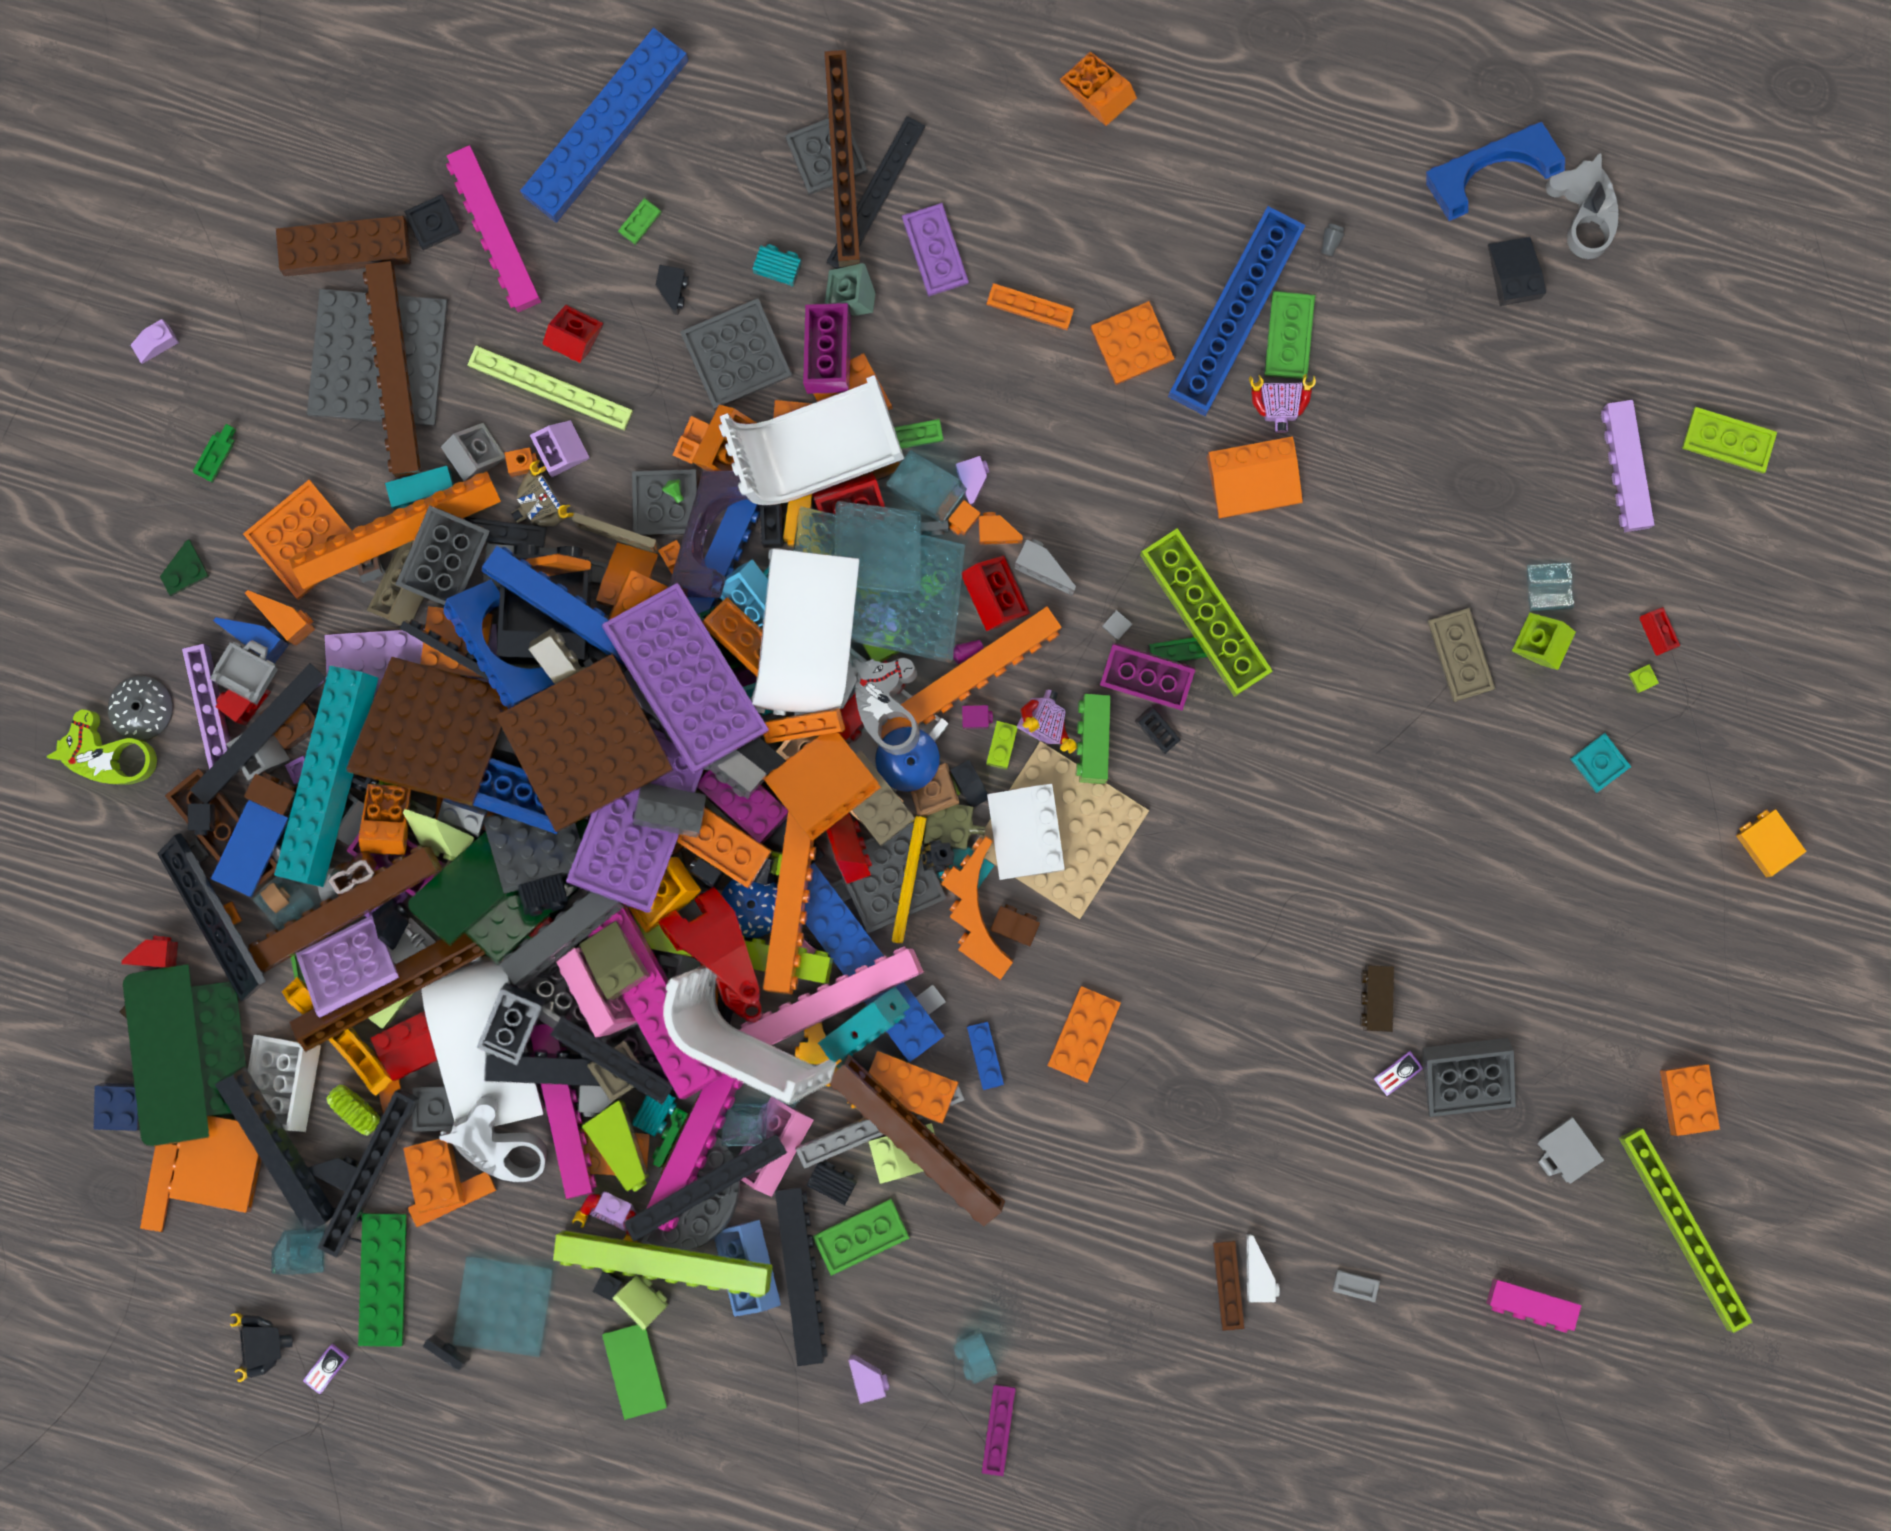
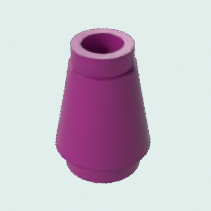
M980 639L976 641L956 644L951 649V654L958 665L983 650L984 647Z

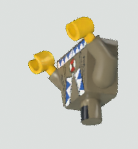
M537 460L530 464V470L523 478L517 491L516 499L521 507L511 512V515L517 524L529 517L534 525L540 527L556 526L565 518L573 517L574 513H567V508L570 505H561L543 475L539 476L540 473L546 470V467L543 466L538 469L537 464L540 460Z

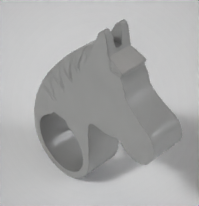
M1598 154L1593 161L1583 160L1576 169L1554 175L1546 183V191L1550 196H1565L1569 201L1579 205L1577 214L1567 233V243L1570 250L1576 256L1583 259H1594L1602 255L1611 244L1618 226L1617 199L1611 181L1602 169V155ZM1600 181L1606 198L1599 212L1594 213L1584 208V203L1596 182ZM1592 221L1600 225L1599 228L1602 230L1605 238L1604 245L1599 248H1588L1581 244L1576 236V227L1579 224Z
M491 1097L480 1098L468 1116L462 1117L459 1120L455 1119L453 1128L441 1131L439 1137L441 1140L452 1143L464 1158L491 1176L512 1182H527L536 1179L544 1170L547 1148L541 1138L531 1133H496L494 1131V1118L498 1105L496 1100ZM527 1146L538 1153L541 1161L534 1167L521 1168L513 1164L510 1158L507 1157L509 1151L513 1148Z

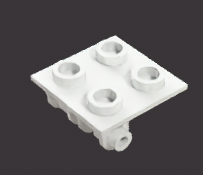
M409 918V923L396 948L391 950L388 947L393 962L397 964L436 941L412 918Z

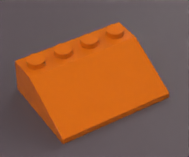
M1293 436L1208 453L1207 462L1219 519L1303 503Z

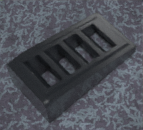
M1149 707L1135 720V723L1164 754L1181 740L1152 707ZM1152 716L1153 719L1146 725L1145 722ZM1158 722L1160 725L1151 731L1150 729ZM1164 729L1165 732L1157 738L1156 735ZM1170 735L1172 738L1163 745L1161 742Z

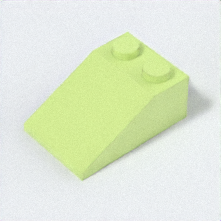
M404 809L403 814L419 844L424 847L431 846L433 852L438 857L442 853L444 854L443 858L453 861L474 840L473 836L445 823Z
M932 1123L926 1124L925 1126L935 1134ZM887 1136L869 1141L880 1184L924 1171L917 1164L913 1163L901 1149L895 1147Z
M637 1274L613 1299L644 1330L668 1306L666 1303L668 1299L660 1290L656 1292L651 1287L653 1283L649 1279H645L644 1275L640 1276Z

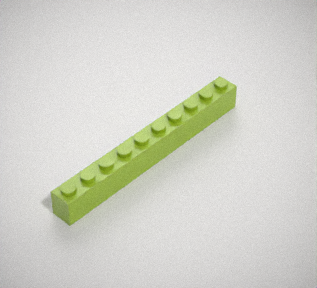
M634 917L651 949L692 957L683 950L677 951L659 925L645 933ZM753 938L752 942L745 941L753 969L766 972L769 945H765V940ZM799 947L798 955H801L800 967L796 968L795 976L800 979L829 984L833 958H829L828 953L816 951L815 955L809 954L806 948Z
M1636 1128L1620 1137L1621 1144L1726 1330L1735 1333L1752 1323L1751 1318L1644 1129Z
M565 1230L556 1234L553 1258L554 1261H560V1264L565 1266L578 1264L584 1269L602 1268V1271L607 1273L620 1271L626 1276L638 1274L644 1275L645 1279L650 1280L663 1278L668 1283L681 1281L686 1282L687 1286L692 1287L705 1285L710 1290H720V1288L728 1289V1292L734 1294L747 1292L752 1297H762L770 1291L773 1267L772 1264Z

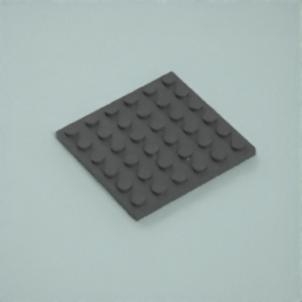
M320 289L307 408L308 416L382 422V418L385 417L384 409L381 410L379 397H382V390L378 388L376 379L380 374L379 368H376L374 363V355H377L376 347H373L371 341V334H374V329L369 324L368 313H371V306L367 305L366 293ZM398 296L415 425L436 426L448 301L446 299Z

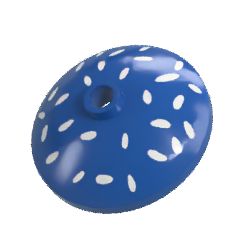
M733 879L724 888L721 895L735 911L742 935L745 938L762 937L772 931L778 888L775 882L768 885L753 882L747 888ZM754 901L755 907L750 909L747 907V903Z

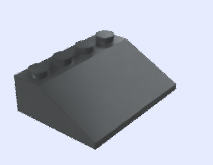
M429 505L395 585L445 605L447 598L465 590L490 531Z
M558 960L552 963L540 974L544 975L550 973L554 968L558 966L556 963ZM560 969L547 978L535 977L521 988L546 999L539 1016V1020L554 1029L561 1016L595 1036L591 1032L585 1016L581 1013L575 997L571 994L565 978L561 975Z
M1508 1038L1422 1048L1423 1071L1430 1117L1516 1107L1514 1049Z

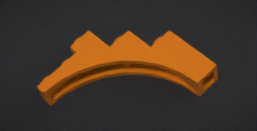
M986 835L984 839L979 837L973 848L976 850L973 855L969 856L967 854L960 864L963 867L962 870L955 865L952 869L947 867V870L941 876L943 879L941 885L962 899L960 902L956 900L949 909L952 912L950 918L970 931L969 935L965 932L958 941L961 945L958 950L1001 980L1014 960L1001 950L991 937L979 907L978 881L980 869L985 854L993 842V839Z

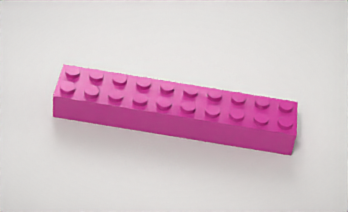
M623 904L624 908L589 934V937L617 921L649 973V978L622 996L679 1099H686L723 1076L718 1069L684 1053L670 1037L664 1020V1003L668 992L666 988L669 980L630 910L626 907V904Z

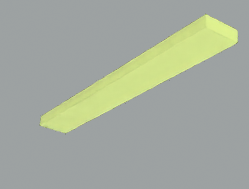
M475 346L467 364L471 368L624 431L633 413L629 408L478 346Z

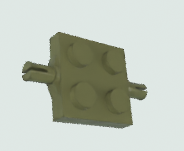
M954 805L926 816L924 844L929 845L931 841L942 840V843H950L951 848L967 850L968 841L972 833L985 835L986 826L973 825V807Z

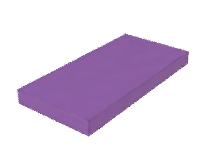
M940 203L903 215L902 219L928 297L969 284L943 204Z

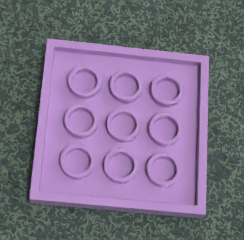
M373 916L296 953L315 1012L319 1017L399 978L388 946L378 939Z

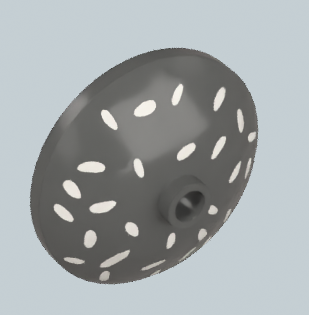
M135 676L122 681L113 690L108 702V715L113 727L123 736L132 739L147 740L156 737L166 729L173 714V701L167 688L159 681L147 676ZM135 703H139L140 708L138 710H134L133 708Z

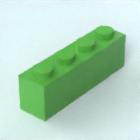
M1084 694L1082 700L1078 702V713H1081V721H1078L1077 734H1081L1080 742H1077L1076 754L1080 755V763L1076 764V776H1079V783L1105 784L1108 780L1110 695Z

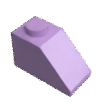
M161 319L145 328L133 341L131 347L141 364L179 342L170 326Z
M980 456L956 464V471L966 500L972 507L987 480L986 473H989L986 461H982Z

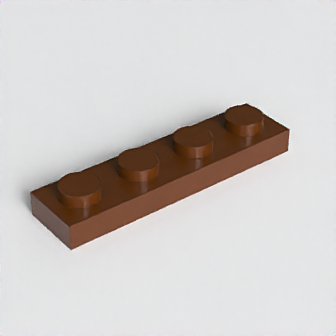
M1235 1241L1213 1242L1222 1331L1244 1329Z

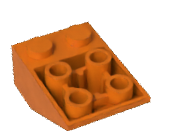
M1089 52L1060 79L1081 104L1105 126L1137 99L1131 83L1092 52Z
M367 785L358 837L361 852L369 851L370 853L405 855L409 823L403 812L404 809L410 811L411 789L396 785Z

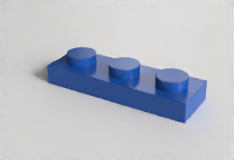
M988 1022L968 1026L967 1030L983 1090L1004 1085Z

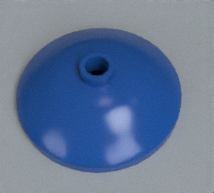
M912 727L897 728L889 732L882 741L893 746L903 744L910 737ZM921 729L919 741L910 752L902 755H893L878 745L875 754L876 769L887 784L896 790L906 792L915 791L926 786L934 778L940 761L939 750L935 741ZM913 757V763L908 765L907 759Z

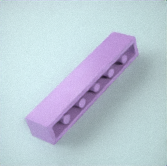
M1633 400L1608 403L1601 411L1602 422L1606 423L1607 431H1605V441L1610 446L1608 459L1609 463L1613 464L1614 469L1612 482L1617 487L1615 499L1617 506H1620L1621 510L1619 523L1624 528V532L1650 529L1654 526V519Z
M200 644L184 648L182 651L210 769L229 749L226 744L231 740L225 714L215 707L218 703L217 698L220 696L218 684L210 679L214 672L210 648Z

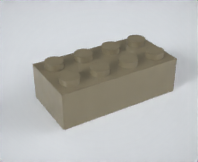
M860 750L856 753L857 757L874 776L881 788L852 811L878 844L883 846L912 823L915 818Z

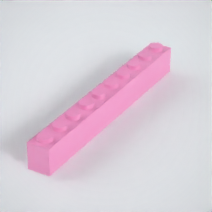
M902 947L893 952L894 956L888 959L886 956L876 959L874 961L875 965L869 968L865 965L856 969V974L850 977L846 974L837 978L836 984L831 986L829 984L822 985L817 988L818 992L813 995L806 993L798 997V1002L794 1004L788 1002L779 1006V1011L773 1014L772 1011L762 1014L761 1020L757 1022L743 1023L740 1031L769 1045H774L924 973L914 949Z

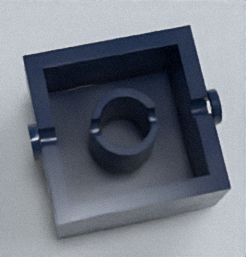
M100 1083L95 1086L94 1130H140L134 1084Z

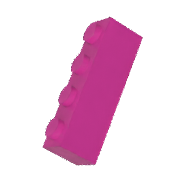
M1494 1278L1486 1303L1492 1306V1311L1504 1314L1505 1310L1513 1312L1512 1317L1522 1320L1530 1317L1534 1319L1533 1323L1545 1327L1547 1323L1555 1325V1330L1567 1333L1568 1329L1575 1331L1581 1305Z

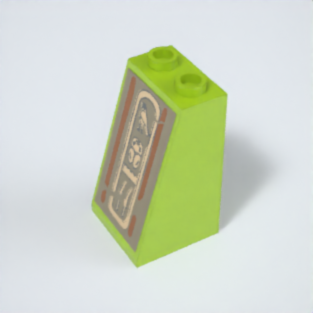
M619 1100L582 1127L626 1191L632 1189L635 1192L647 1184L645 1179L649 1177L626 1104L623 1100Z

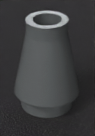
M1328 223L1327 228L1324 230L1322 254L1333 257L1335 250L1345 235L1343 227Z

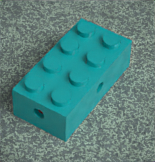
M894 986L818 1042V1044L831 1061L837 1062L839 1059L842 1061L848 1055L852 1056L906 1017L904 1012L910 1006Z

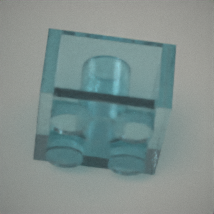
M980 1328L956 1338L954 1351L958 1360L963 1359L965 1363L962 1369L967 1380L972 1379L973 1384L998 1374L997 1367Z

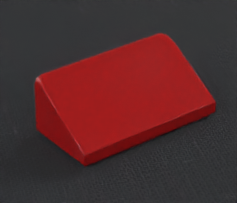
M1663 607L1639 617L1656 656L1680 646Z

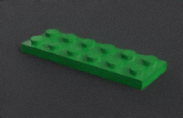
M362 1214L358 1346H403L407 1214Z

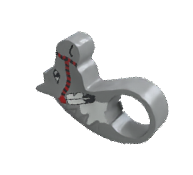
M900 658L889 663H881L873 659L862 663L853 659V663L858 671L855 685L857 706L866 730L876 744L886 752L893 755H902L910 752L919 741L920 729L912 714L897 703L893 697L900 691L902 684L911 683L916 679L917 670L914 664L907 658ZM895 717L908 719L912 723V732L907 741L895 746L888 745L882 741V725H885L887 719L890 720Z

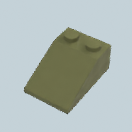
M617 921L579 944L598 985L609 1000L617 999L650 977Z

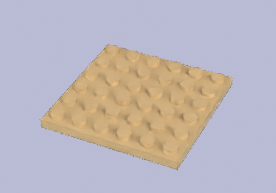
M1040 741L1010 790L1052 784L1065 870L1017 877L1016 879L1076 918L1081 919L1149 810L1107 783H1079V776H1076V763ZM990 819L986 825L985 835H980L979 837L984 839L987 835L993 839L984 858L997 866Z

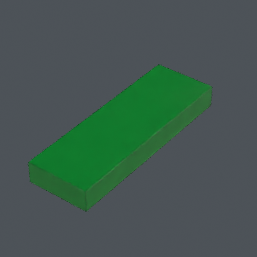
M1195 637L1149 644L1150 654L1176 662L1207 657Z

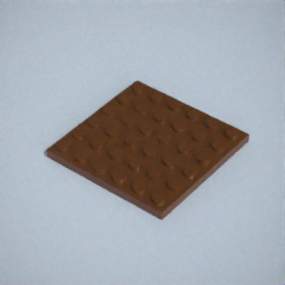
M613 654L496 716L555 832L561 831L673 771L664 750Z
M391 656L347 765V772L473 806L503 729L496 716L508 710V707L502 704L500 695L496 689L491 687L490 683Z

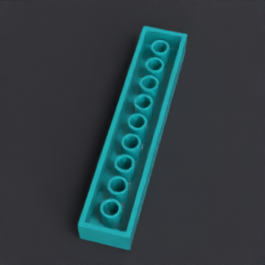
M329 666L274 873L275 876L324 888L354 774L347 772V765L372 706L378 677L364 672Z

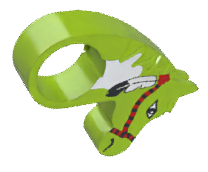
M79 710L74 714L69 733L61 740H57V750L47 755L49 759L61 760L66 767L83 777L101 783L116 785L142 782L153 774L157 765V756L153 747L143 740L126 738L102 745L101 736L97 732V728L100 725V717L96 712L89 710ZM137 744L144 751L145 765L139 774L129 777L119 770L121 768L117 761H119L122 751L127 746Z

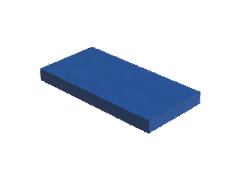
M248 800L211 879L252 897L289 818Z

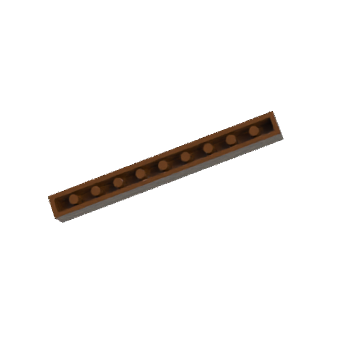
M846 50L824 51L839 267H847L860 264Z
M391 261L366 264L363 280L365 285L368 284L369 292L365 294L367 305L371 306V313H368L370 326H373L374 334H371V341L373 347H376L377 355H374L375 367L379 368L380 374L376 379L378 388L382 390V397H379L380 407L385 412V417L382 418V425L384 431L387 430L388 438L385 439L386 451H390L391 458L387 460L388 469L396 478L406 477L422 472L395 267Z
M420 845L410 851L411 855L406 858L404 856L398 857L392 861L393 865L389 868H386V866L379 868L374 872L375 876L367 881L356 883V887L338 894L339 897L334 900L332 898L324 900L320 903L321 907L315 911L313 908L302 913L303 918L297 921L296 919L290 920L284 924V929L280 931L276 929L266 934L267 939L263 941L256 940L249 944L248 951L251 952L258 969L262 973L267 972L296 955V953L312 946L443 870L431 846L422 847Z
M465 933L451 946L441 939L395 964L399 978L321 1017L316 1014L315 1009H312L290 1021V1026L296 1040L303 1050L307 1052L486 953Z
M850 1055L835 1066L830 1082L831 1087L838 1090L847 1102L854 1105L864 1118L870 1120L880 1133L885 1134L895 1147L901 1149L913 1163L924 1170V1173L939 1184L944 1192L953 1197L960 1207L968 1211L975 1221L985 1226L1002 1212L1005 1200Z

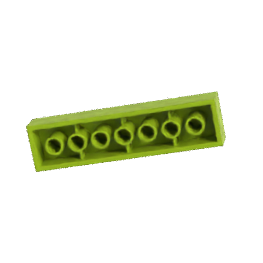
M1178 528L1141 551V558L1234 697L1273 672Z

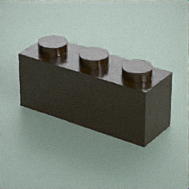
M1365 966V970L1361 972V982L1365 983V991L1361 992V1005H1364V1013L1360 1015V1026H1364V1031L1393 1032L1394 966Z

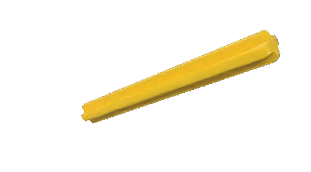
M916 816L914 820L892 935V942L902 944L904 940L926 825V818Z

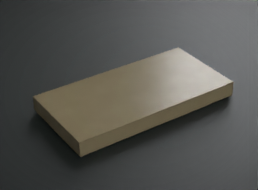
M574 512L572 520L580 529L655 554L658 553L660 546L655 539Z
M1467 608L1428 620L1427 622L1453 702L1495 690L1470 609Z

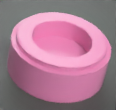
M804 937L803 946L799 947L806 948L809 954H814L817 948Z

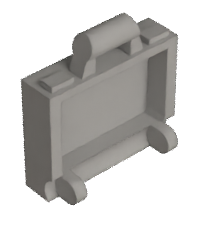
M254 640L248 642L244 648L235 642H230L214 668L210 679L257 705L278 669L274 663L269 660L265 661L268 653L267 647ZM250 649L260 653V657L249 653Z
M1573 1117L1562 1122L1538 1139V1145L1542 1150H1546L1538 1163L1548 1176L1562 1172L1561 1176L1566 1183L1569 1182L1571 1184L1604 1161ZM1550 1156L1557 1168L1553 1169L1546 1158Z

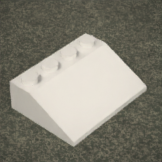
M1052 784L987 794L999 880L1065 870Z
M254 1035L248 1066L249 1074L284 1130L306 1132L321 1046L318 1045L305 1052L298 1041Z

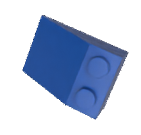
M217 617L213 620L244 645L254 640L267 647L266 661L269 660L274 664L289 646L284 641L285 638L273 627L267 629L260 625ZM252 650V651L255 652L257 655H259V656L261 655L260 653H258V652Z

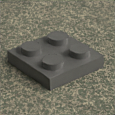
M445 1087L412 1088V1095L420 1098L413 1111V1131H442L453 1128L455 1121Z

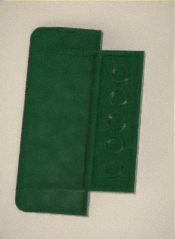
M487 832L483 833L409 900L410 911L449 946L465 933L496 964L555 912L552 909H547L537 916L524 915L518 890L504 894ZM564 876L562 880L569 899L580 887L567 883L568 876Z
M188 964L131 973L123 980V992L141 1140L145 1145L153 1147L209 1138L207 1117L232 1113L215 1084L226 1075L244 1066L246 1067L237 993L230 982L191 987Z

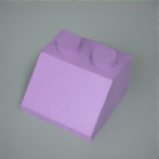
M850 1355L849 1364L860 1404L886 1397V1391L889 1390L886 1374L882 1375L880 1369L858 1356Z

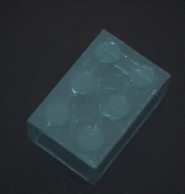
M912 450L908 452L905 459H903L886 483L895 495L942 524L967 490L960 479Z

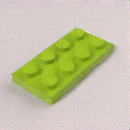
M1695 407L1692 411L1682 449L1759 473H1765L1777 432Z

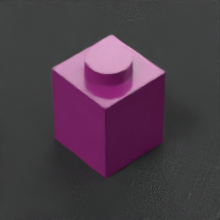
M988 705L962 706L963 729H988L989 724L993 723V713L988 711Z

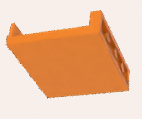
M838 732L820 735L811 743H807L802 750L789 757L785 763L772 770L765 777V782L811 841L881 788L874 776Z
M209 1116L207 1117L209 1138L177 1143L179 1153L178 1158L174 1159L172 1170L175 1172L173 1179L168 1184L169 1198L244 1213L251 1212L262 1160L237 1120Z

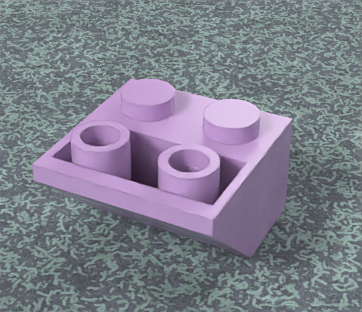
M571 420L549 425L530 435L551 477L590 459Z

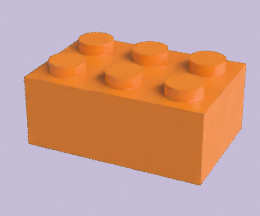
M1709 1064L1660 1070L1670 1134L1681 1136L1720 1130Z
M437 1139L404 1148L417 1212L425 1213L465 1203L452 1143Z

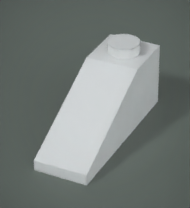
M1246 1234L1247 1300L1249 1302H1275V1297H1279V1283H1275V1278L1253 1235Z

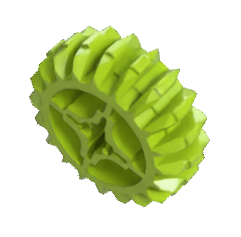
M337 1085L326 1098L334 1112L356 1131L364 1135H370L376 1130L381 1120L380 1116L362 1097L347 1086Z

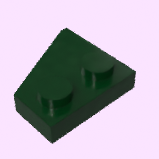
M187 540L160 575L170 596L210 577L191 540Z

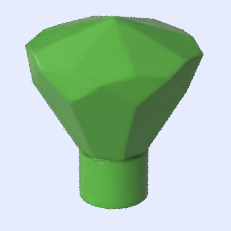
M679 479L668 481L662 488L663 492L673 497L676 503L684 500L681 495V481Z

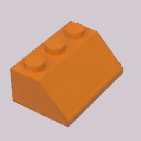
M719 405L692 462L714 475L737 484L739 475L736 476L733 471L732 463L735 462L733 456H729L725 446L728 440L726 436L723 437L719 425L722 424L720 416L728 413L733 421L740 424H755L757 422L734 408Z

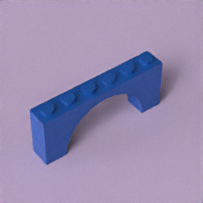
M1539 122L1519 132L1511 133L1503 139L1493 141L1480 149L1472 150L1459 158H1454L1443 165L1431 168L1426 172V185L1447 219L1451 221L1468 213V199L1465 194V188L1471 177L1480 169L1497 162H1520L1533 167L1547 179L1565 171V157L1544 124Z
M488 580L447 598L444 614L455 626L457 635L465 641L468 652L476 658L479 669L485 672L489 678L491 687L497 690L502 704L510 709L555 684L542 667L526 669L509 665L499 659L487 646L482 633V621L487 614L499 607L500 592L493 581Z

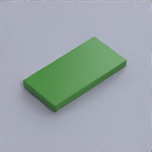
M1272 292L1264 376L1302 380L1305 374L1308 376L1315 295Z
M892 1199L813 1235L831 1276L910 1238Z
M636 1324L602 1334L624 1420L667 1408L647 1328L643 1330Z

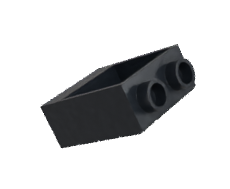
M514 545L513 557L518 560L547 555H539L540 547L535 545ZM557 547V554L591 562L589 557H583V549L580 547ZM592 563L589 570L549 576V581L555 585L559 583L569 590L567 593L573 597L577 595L587 602L586 605L591 608ZM502 584L500 585L497 657L507 664L540 665L529 650L530 643L553 628L556 633L562 635L568 650H572L576 654L577 662L580 666H584L583 662L588 659L589 642Z

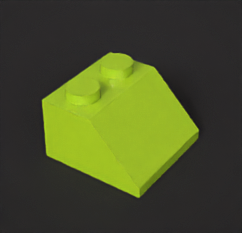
M1529 613L1512 651L1541 666L1558 670L1576 631L1563 621Z

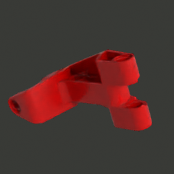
M715 887L710 888L695 898V902L703 914L688 922L686 919H683L676 910L658 919L660 928L677 951L683 950L718 976L716 982L722 1000L732 1011L750 1023L761 1019L762 1008L759 1001V986L735 911ZM750 1007H755L758 1009V1013L754 1016H749L746 1014V1010Z

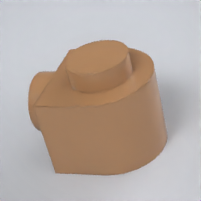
M276 883L268 885L260 893L264 901L275 913H278L290 903L288 898L291 895L283 886L279 888Z

